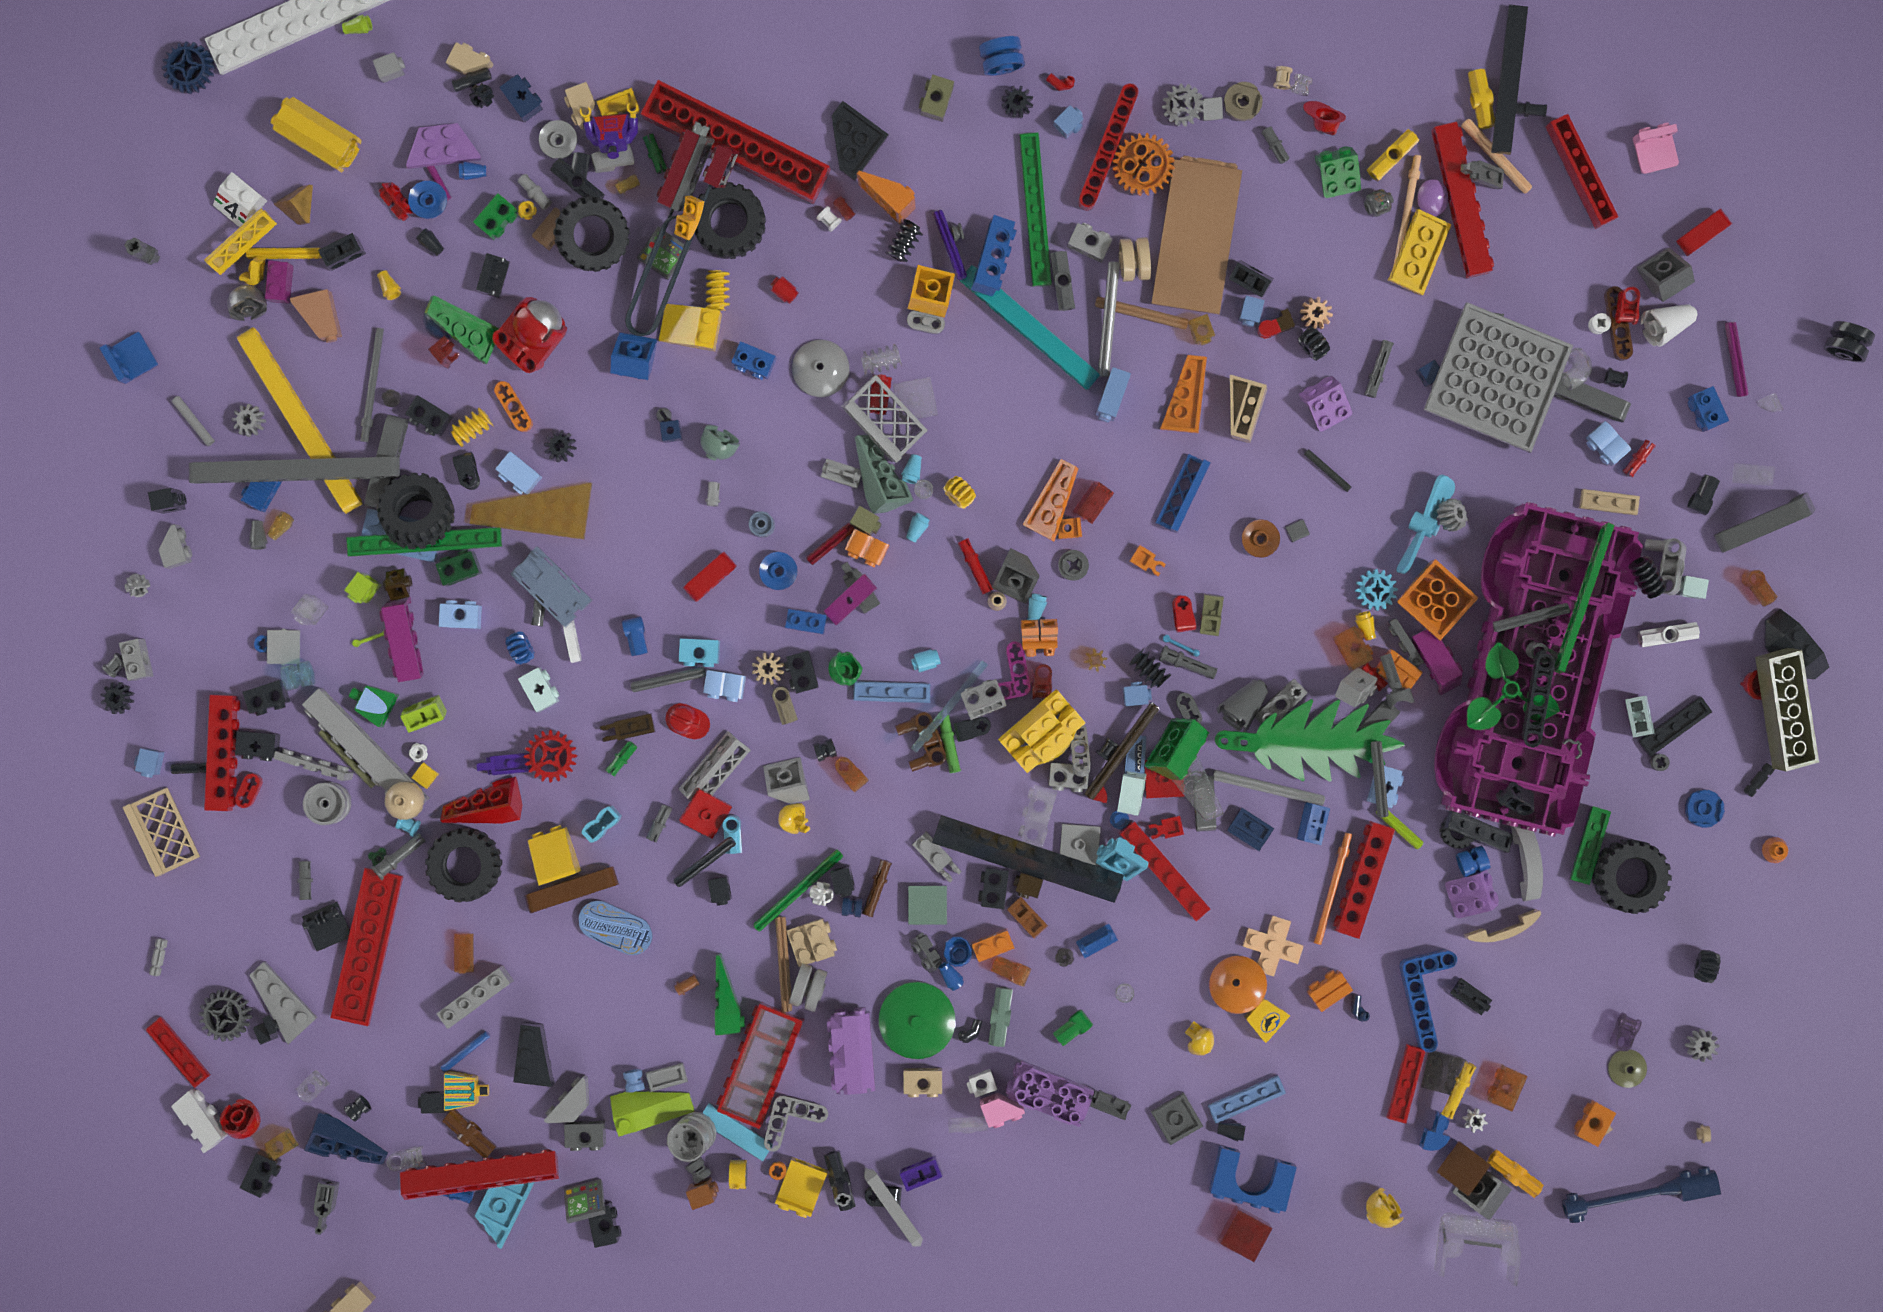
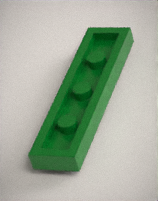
M1591 806L1569 879L1590 885L1611 811Z

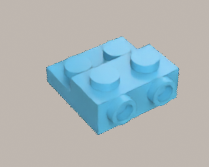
M1120 837L1116 840L1111 838L1106 847L1101 845L1097 851L1096 864L1105 869L1123 874V880L1129 881L1147 869L1149 862L1140 855L1134 854L1135 846Z

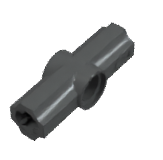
M137 238L127 240L124 245L127 253L149 265L158 263L160 259L158 250L155 247Z
M1067 251L1051 253L1059 311L1075 309ZM1060 277H1065L1068 280V284L1062 286L1057 280Z

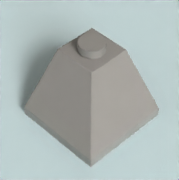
M801 757L763 766L768 796L789 804L810 800Z

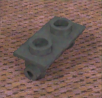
M922 932L909 940L911 949L920 957L923 968L929 973L936 971L943 960L936 949L931 952L928 951L933 944L927 934L924 935Z
M1095 1090L1091 1098L1090 1107L1126 1120L1131 1104L1128 1103L1129 1101H1124L1117 1097L1114 1099L1112 1095L1104 1093L1102 1090Z

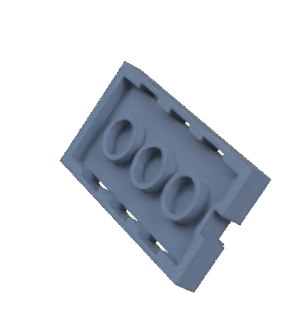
M538 546L510 573L565 628L577 617L575 613L579 609L583 611L593 600Z

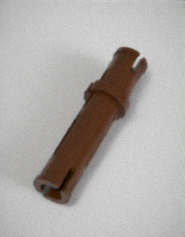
M880 859L876 875H873L872 879L874 880L862 911L863 915L874 916L884 884H887L888 879L886 878L892 865L887 860Z

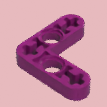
M1013 641L1006 648L1012 681L998 683L999 687L1006 686L1009 690L1004 700L1025 696L1031 690L1023 646L1019 642ZM1012 645L1020 647L1017 655L1018 658L1022 656L1023 661L1017 660L1011 663V658L1015 659L1014 654L1009 651ZM1020 663L1023 665L1024 671L1022 674H1015L1013 672L1015 664ZM1026 675V680L1022 679L1023 685H1027V689L1024 690L1025 693H1021L1020 690L1016 689L1019 686V680L1015 681L1014 677Z

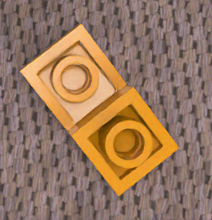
M691 195L685 196L683 215H677L675 235L686 240L692 238L701 218L704 201Z

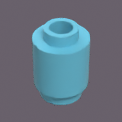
M929 649L913 654L914 658L911 659L914 670L918 669L919 673L936 668V665L941 664L937 650Z

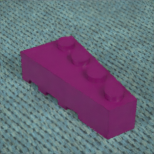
M411 597L393 601L388 600L379 612L381 622H384L386 628L384 629L385 640L389 641L390 645L388 648L389 658L393 659L394 666H392L393 676L397 677L398 682L421 679L424 675L420 649L415 648V645L418 644L417 632L412 630L414 614L408 608V604L411 603Z

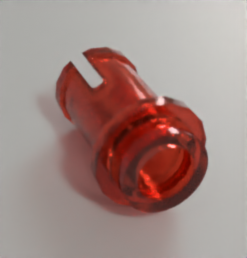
M840 196L833 202V208H837L847 222L856 213L846 203L847 199H843Z

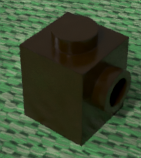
M1021 872L1020 876L1016 875L1013 886L1016 887L1015 891L1019 892L1018 896L1029 899V896L1038 899L1043 879Z

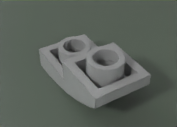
M628 144V150L619 152V157L616 159H610L607 153H601L600 151L591 154L595 173L614 171L615 167L634 165L635 162L630 144Z

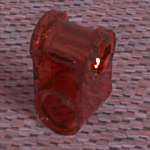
M1039 664L1035 668L1032 685L1033 700L1035 698H1046L1052 693V669L1047 664ZM1041 667H1046L1049 671L1045 678L1038 675V670Z

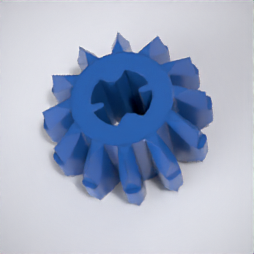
M514 632L506 637L505 644L507 650L516 664H525L534 658L533 646L524 632Z

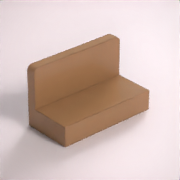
M556 207L532 234V237L548 251L555 245L553 231L556 226L555 220L560 215V210Z

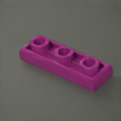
M863 574L824 612L835 625H838L868 598L877 587L866 574Z

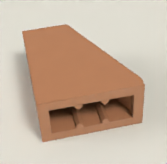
M326 289L290 298L293 306L319 339L326 341V343L337 341V338L342 337L331 291Z

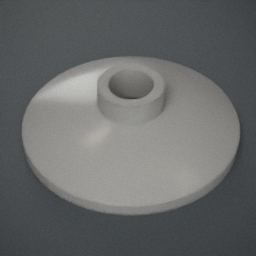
M560 120L551 121L541 129L539 145L547 156L554 159L565 158L575 150L577 135L574 128L567 122ZM558 138L562 139L561 144H556Z

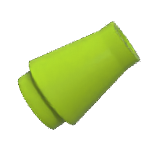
M363 14L342 23L344 34H367L373 28L370 17Z

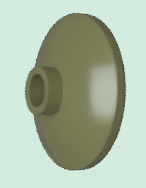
M1623 1049L1611 1057L1608 1064V1072L1611 1079L1617 1085L1631 1088L1639 1085L1644 1080L1647 1073V1064L1644 1057L1637 1051ZM1632 1066V1072L1628 1073L1627 1067Z

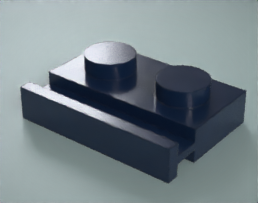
M1241 807L1226 831L1260 852L1274 828Z

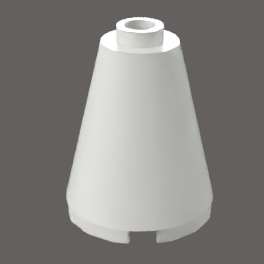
M1690 304L1647 310L1641 315L1640 322L1645 327V330L1642 332L1652 346H1663L1696 321L1697 310Z

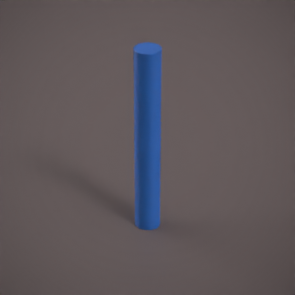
M487 1031L482 1033L440 1067L444 1073L450 1070L490 1038Z

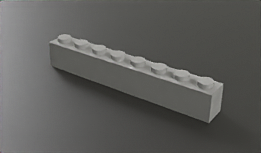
M317 689L302 704L306 708L304 710L305 713L311 718L314 717L319 722L318 726L324 732L328 731L332 735L331 739L338 746L341 744L346 749L344 751L350 759H355L359 763L358 767L364 773L368 772L372 776V782L378 787L382 786L385 789V795L391 786L396 783L411 782L416 784L324 689ZM422 790L425 797V803L429 799V797Z

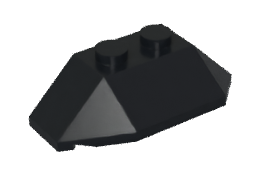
M1778 609L1765 620V649L1769 653L1787 648L1802 650L1807 679L1815 680L1830 668L1823 650L1803 626L1782 609Z

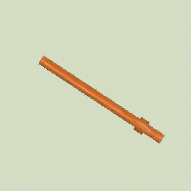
M1345 832L1341 847L1339 846L1337 851L1339 855L1314 940L1315 944H1322L1344 862L1350 852V849H1348L1352 838L1350 833Z

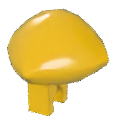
M802 803L786 805L779 811L778 824L784 831L798 834L799 832L806 833L810 830V827L805 825L808 822V818H805V806Z
M1193 1021L1184 1032L1192 1039L1188 1043V1050L1193 1055L1204 1056L1210 1053L1214 1046V1034L1211 1028H1202Z

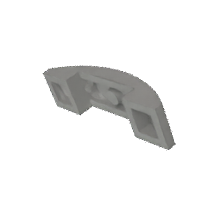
M1518 824V827L1511 826L1513 842L1514 844H1519L1524 876V881L1520 882L1522 901H1529L1541 897L1543 866L1539 845L1534 832L1521 829V824Z

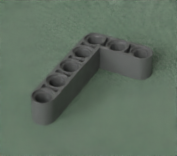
M1808 492L1792 498L1787 504L1715 534L1714 537L1723 553L1812 515L1816 509Z

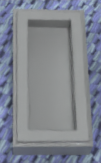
M683 1063L645 1073L650 1092L688 1082Z

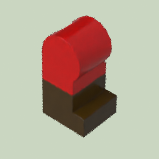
M1289 309L1280 311V317L1277 319L1261 322L1257 327L1259 337L1268 339L1294 328L1295 324Z

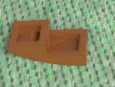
M1022 897L1007 909L1034 939L1048 927L1044 920Z

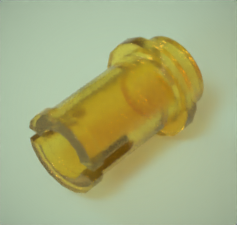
M635 174L622 181L618 180V183L615 184L619 194H626V191L640 185Z

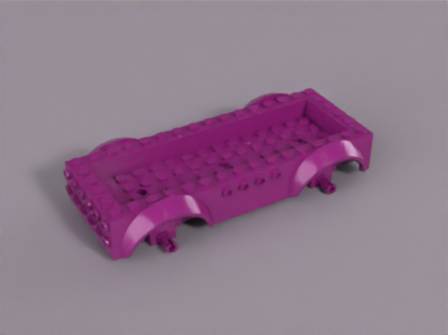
M1526 502V504L1522 503L1520 506L1515 507L1514 513L1506 517L1499 524L1486 548L1481 569V587L1485 599L1491 605L1487 621H1484L1481 632H1484L1482 640H1479L1477 644V651L1479 653L1472 664L1474 673L1473 677H1470L1467 688L1470 689L1467 701L1452 711L1442 728L1435 751L1434 769L1437 784L1443 792L1441 804L1446 805V810L1461 813V810H1465L1464 814L1478 818H1480V815H1484L1483 819L1498 823L1499 819H1501V824L1518 827V824H1521V829L1533 832L1540 829L1539 833L1555 837L1556 833L1564 835L1565 829L1574 825L1583 788L1589 784L1585 780H1590V774H1587L1596 737V733L1591 729V724L1612 640L1621 636L1630 599L1636 595V592L1633 591L1637 590V585H1634L1636 576L1632 575V570H1629L1628 565L1641 557L1643 545L1638 540L1639 532L1632 531V528L1626 526H1614L1566 670L1561 674L1553 672L1550 695L1557 702L1560 711L1545 719L1542 741L1539 746L1534 748L1528 747L1522 738L1525 716L1523 706L1526 702L1518 695L1512 699L1504 698L1495 706L1501 713L1500 720L1495 726L1485 730L1471 729L1467 726V710L1470 703L1476 698L1484 697L1493 704L1503 695L1502 688L1506 682L1502 677L1497 679L1491 678L1485 667L1488 653L1497 643H1501L1517 656L1519 668L1514 675L1506 676V678L1518 683L1520 692H1522L1525 698H1527L1534 663V659L1529 658L1526 654L1528 644L1538 642L1559 653L1601 527L1608 523L1606 521L1597 522L1593 518L1582 516V518L1577 517L1571 512H1557V509L1551 507H1537L1538 505L1535 503ZM1560 570H1565L1568 573L1566 581L1559 579ZM1564 603H1568L1570 613L1500 632H1495L1493 629V622ZM1539 646L1535 647L1533 651L1534 656L1537 652L1541 651ZM1539 676L1536 682L1538 684L1544 683L1546 676ZM1530 733L1527 736V740H1534L1537 734ZM1566 739H1572L1573 741L1578 740L1581 743L1580 749L1582 750V755L1578 759L1575 758L1579 754V751L1577 749L1578 744H1572L1571 742H1567L1564 745L1563 742ZM1514 758H1519L1522 762L1521 767L1518 769L1512 767V760ZM1511 782L1531 790L1534 794V812L1530 815H1520L1516 811L1501 805L1496 798L1497 792L1506 789L1507 785Z

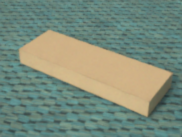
M1582 489L1579 509L1636 516L1638 515L1640 496Z

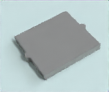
M284 628L282 630H267V664H281L282 666L285 664H300V630H286Z

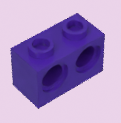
M936 1155L902 1168L899 1173L907 1192L943 1177Z

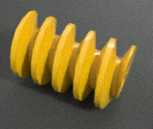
M721 270L707 271L710 274L706 275L705 279L710 282L705 284L709 288L705 294L710 297L706 298L705 302L710 305H707L705 308L726 311L724 307L729 306L730 303L724 302V300L730 298V296L724 294V292L729 291L730 288L725 287L724 284L730 283V280L724 279V277L730 275V273Z
M479 407L477 408L478 415L472 411L471 419L468 416H464L465 423L459 419V427L451 424L453 429L451 433L461 447L464 446L463 440L466 443L470 442L469 436L476 439V432L482 435V428L488 431L490 429L489 424L494 427L488 415Z

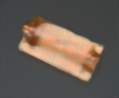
M454 934V972L459 974L474 972V934Z

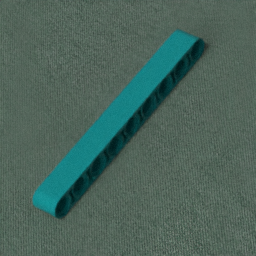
M971 265L966 270L967 277L959 281L1079 385L1088 390L1100 377V374L1001 288L994 293L993 297L971 290L977 269Z

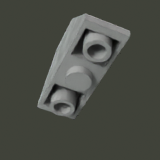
M586 1075L582 1079L578 1076L571 1084L573 1089L569 1093L565 1091L558 1098L560 1103L556 1107L552 1105L545 1113L547 1117L544 1122H574L589 1105V1087Z

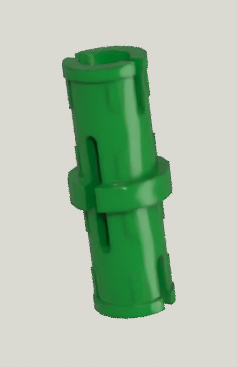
M652 133L649 134L650 141L647 135L642 139L649 152L648 157L652 159L656 173L661 174V171L666 172L668 167L662 157V149H659Z

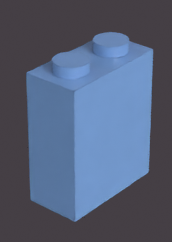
M1112 368L1095 414L1099 416V420L1106 423L1114 421L1131 373Z

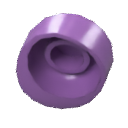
M1428 180L1423 183L1417 195L1419 209L1435 217L1442 214L1448 204L1446 186L1438 180Z

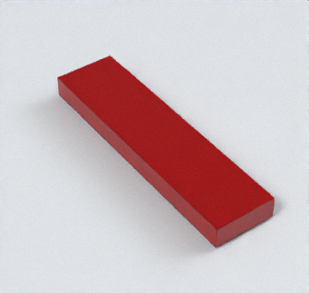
M162 1016L145 1029L194 1088L211 1075Z
M1406 1044L1387 1119L1407 1123L1426 1052L1420 1047Z

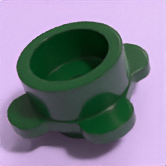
M379 848L377 852L369 853L368 858L372 861V866H376L384 859V856L387 855L386 849Z

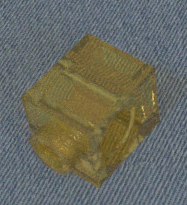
M1208 314L1189 320L1188 326L1195 345L1201 343L1202 346L1212 342L1211 339L1214 338L1215 333ZM1200 326L1205 327L1207 334L1204 336L1199 335L1197 328Z
M287 1129L264 1145L266 1146L265 1151L267 1155L275 1160L299 1144L290 1129ZM277 1141L283 1143V1150L277 1148Z

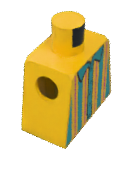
M454 1071L444 1073V1111L474 1106L479 1102V1096H489V1084H479L478 1075Z

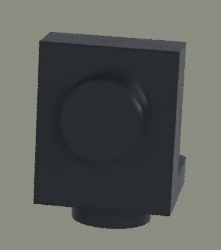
M270 1015L262 1018V1024L253 1027L260 1045L278 1038L277 1031L280 1028L276 1019L272 1020Z

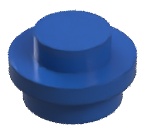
M1116 810L1110 816V823L1116 829H1123L1129 823V816L1127 813L1117 812Z

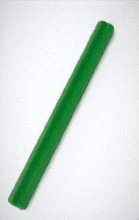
M838 849L835 850L753 924L754 928L758 932L763 930L841 860L843 854Z

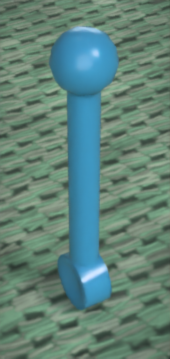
M1169 635L1163 637V641L1166 643L1170 642L1187 650L1195 657L1200 655L1199 650H1193L1171 639Z

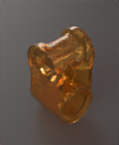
M841 757L836 761L835 768L854 793L869 781L849 758ZM841 761L844 763L848 762V770H840L839 763Z

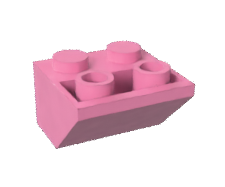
M1000 1093L980 1099V1106L989 1128L992 1126L994 1129L1001 1127L1005 1121L1010 1119L1012 1121L1019 1120L1025 1114L1024 1106L1019 1105L1018 1102L1008 1099V1097Z

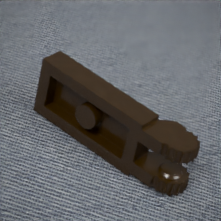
M652 713L599 726L600 731H606L610 728H615L616 735L602 738L603 742L616 739L622 740L656 732Z

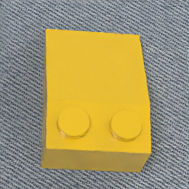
M667 304L663 314L659 341L715 352L722 313L718 310L702 307Z

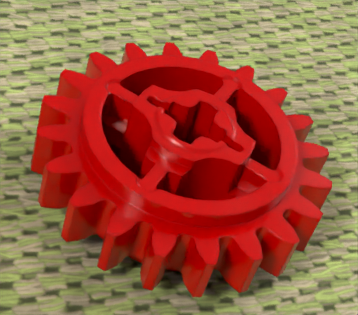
M549 730L548 735L541 731V738L535 734L534 738L536 741H528L532 747H525V750L529 752V754L523 756V758L529 759L525 766L531 765L532 767L528 772L535 771L534 778L541 775V782H544L546 777H548L549 783H552L553 777L559 782L560 775L567 778L565 771L573 772L569 766L576 765L572 761V758L578 757V755L572 754L576 747L569 746L573 742L572 740L565 741L566 734L562 738L559 737L560 731H557L555 735H553L552 730ZM545 741H555L561 745L556 748H550L546 745ZM539 746L542 751V757L536 762L535 751ZM549 751V753L558 751L553 757L554 761L550 759L548 761L546 760L545 762H543V760H545L548 756L546 752ZM563 751H565L566 761L565 764L562 766L559 761V756ZM549 764L552 765L556 769V771L546 772L542 770L541 767Z

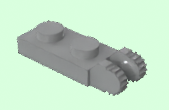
M926 831L912 845L938 873L940 872L948 882H951L953 880L951 875L943 868L949 864L955 873L960 874L962 871L941 846L932 843L933 838Z

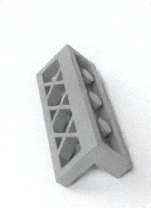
M727 731L681 785L679 790L690 801L698 788L713 795L751 750L731 732ZM738 746L743 748L738 755L734 756V751ZM729 762L727 769L721 770V766ZM717 776L715 783L709 785V780Z

